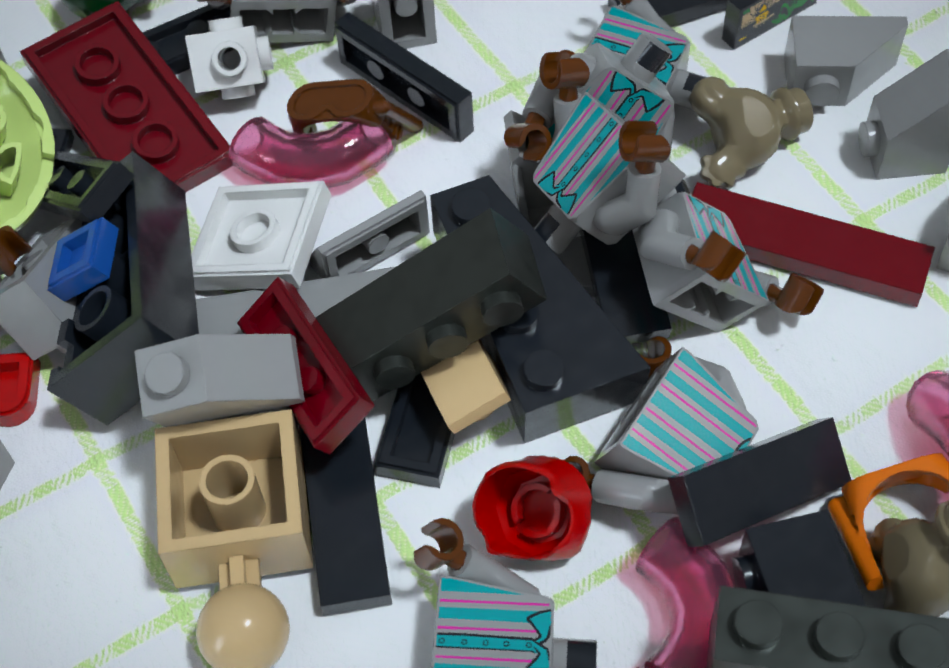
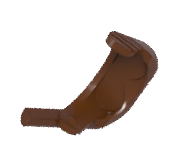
M363 79L321 81L304 84L293 92L287 103L288 119L293 132H298V137L302 138L301 142L305 146H314L317 142V127L315 123L351 122L369 127H380L382 125L391 141L401 140L403 129L410 133H415L423 128V122L419 118L389 102L377 89Z

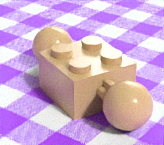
M292 409L156 428L155 464L158 555L176 589L219 582V591L206 602L198 617L196 637L201 654L213 668H271L281 658L287 647L290 623L287 611L279 598L271 591L262 587L261 576L314 568L303 449Z

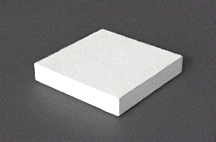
M313 181L218 187L191 254L195 291L267 289L277 277L293 284L295 288H300L331 198V193L325 182Z

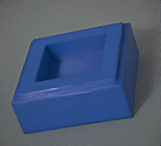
M101 217L58 240L48 282V291L65 302L109 279L119 228L104 217Z

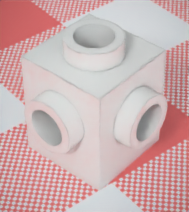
M242 16L208 21L210 32L185 36L196 93L221 89L222 100L256 95L254 84L266 81L264 71L274 69L268 35L258 37L256 26L243 27ZM230 47L236 49L241 56L240 65L236 69L228 67L224 62V53Z

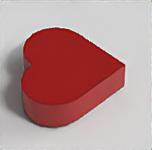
M26 352L0 354L1 427L18 426L27 421L35 411L41 362L39 359L33 361Z

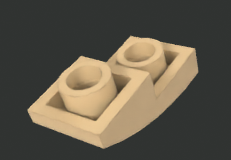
M481 339L468 345L467 349L461 354L446 358L421 372L443 419L453 434L458 433L474 422L487 418L496 409L511 401L496 362L483 346Z

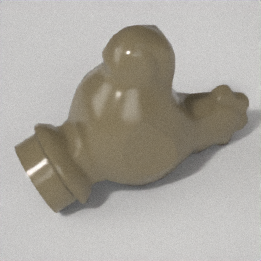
M707 77L694 85L689 96L694 112L710 126L716 148L712 155H704L700 159L701 171L699 175L708 182V185L717 188L722 186L726 189H731L736 179L743 178L748 170L757 168L770 159L778 150L781 139L786 141L794 140L799 134L808 132L813 124L814 116L811 101L807 94L797 87L775 89L768 97L758 90L729 87L723 79Z
M949 501L938 505L934 515L935 522L920 518L905 520L886 518L875 526L869 538V543L875 561L880 563L886 589V600L883 609L936 617L949 610Z

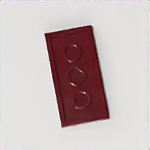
M118 1L20 51L25 65L92 157L120 162L133 151L185 190V193L237 164L235 151Z

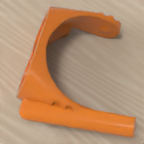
M942 453L921 456L859 476L842 486L843 496L833 498L828 502V511L868 590L876 591L884 588L864 529V509L877 494L897 485L919 484L935 488L945 494L949 493V461Z

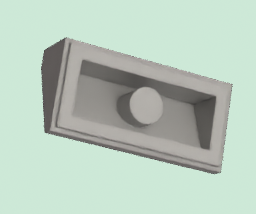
M420 190L317 247L309 259L310 266L321 279L363 272L428 235L430 229L426 195Z

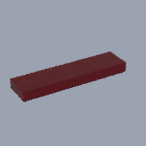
M699 182L696 183L692 196L727 215L750 260L918 307L933 257L934 246Z

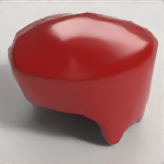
M544 455L527 456L519 460L499 464L485 473L473 499V518L477 529L485 539L486 550L490 554L529 561L552 562L571 559L581 551L589 532L592 495L585 478L574 465L557 457Z

